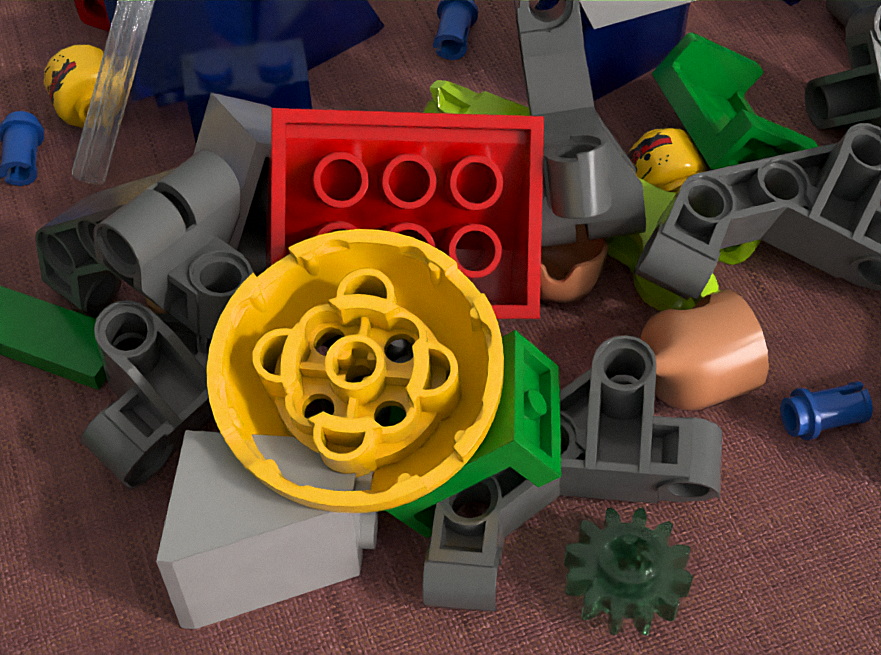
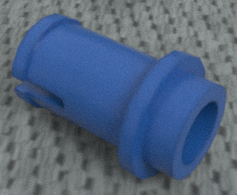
M474 0L439 1L437 15L440 22L433 42V49L437 48V55L445 59L457 60L466 54L470 27L477 22L479 14Z
M15 111L8 114L0 123V140L3 143L0 177H5V182L8 184L24 186L31 184L37 178L38 146L44 140V128L33 114Z
M859 381L815 392H810L803 387L797 388L791 392L790 397L784 398L781 401L780 415L783 426L790 436H800L802 439L809 441L817 438L823 430L854 423H866L870 421L873 412L869 391L867 389L862 390L864 384Z

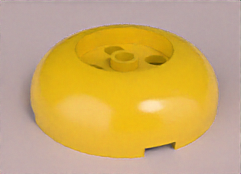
M354 229L318 235L288 247L289 255L271 265L258 277L252 273L240 285L224 308L214 330L207 361V388L213 416L222 436L236 458L262 484L289 500L314 509L351 514L378 512L410 503L429 494L461 470L474 455L486 437L500 403L504 376V355L498 321L491 304L485 294H481L475 285L457 268L455 260L430 244L410 236L382 230ZM337 335L343 336L329 348L326 356L316 351L317 348ZM399 339H405L412 344L414 356L405 363L392 362L386 356L388 346ZM358 376H366L361 382L351 383ZM316 399H326L334 404L333 415L323 411L307 419L304 412L307 405ZM387 406H398L407 415L400 423L394 426L383 427L376 422L379 411ZM252 434L295 437L303 445L319 453L324 464L335 472L342 474L355 473L358 478L373 471L371 489L333 491L309 485L299 486L282 475L274 460H266L253 440Z

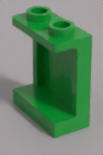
M693 32L686 34L651 73L709 167L713 170L819 147L814 139L757 116L745 99V93L764 73L758 62Z
M516 330L501 337L504 355V376L500 403L491 427L474 455L461 470L429 494L410 503L385 510L425 538L432 536L436 503L508 467L513 468L538 488L561 477L559 366ZM394 405L391 406L389 426L400 423L407 416L402 408Z

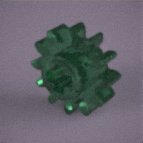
M612 507L607 508L602 530L594 523L583 520L579 528V543H571L566 546L564 565L570 569L566 575V594L570 596L586 594L581 614L584 620L596 617L600 611L609 614L608 630L612 635H616L620 631L624 618L633 619L635 627L642 635H649L654 612L661 618L673 622L676 619L680 605L678 598L688 596L693 580V575L684 570L687 567L690 556V547L680 544L668 546L673 524L670 521L659 524L655 530L645 527L647 515L643 508H638L635 511L631 523H622L617 511Z

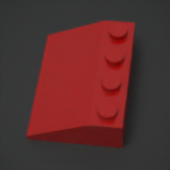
M272 108L266 269L289 255L288 247L318 235L354 229L395 232L428 243L455 260L457 268L475 285L481 294H485L492 306L496 319H540L544 116Z

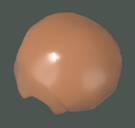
M585 224L575 225L576 243L541 248L540 300L554 303H569L580 300L589 294L605 265L609 249L606 239L588 241Z

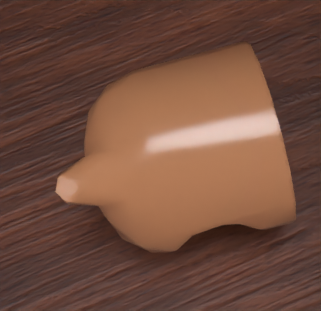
M731 289L707 294L689 310L668 309L659 311L650 317L643 328L640 339L650 346L656 358L655 397L672 408L681 410L703 409L758 390L766 382L769 370L768 349L762 328L742 296Z

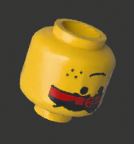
M73 45L64 48L51 57L45 67L44 85L56 114L68 125L79 128L96 127L108 122L117 115L122 107L125 96L122 81L111 58L100 48L91 45Z
M665 128L651 130L645 133L627 154L636 168L638 178L667 192L677 193L688 177L709 171L707 163L688 132L682 129Z

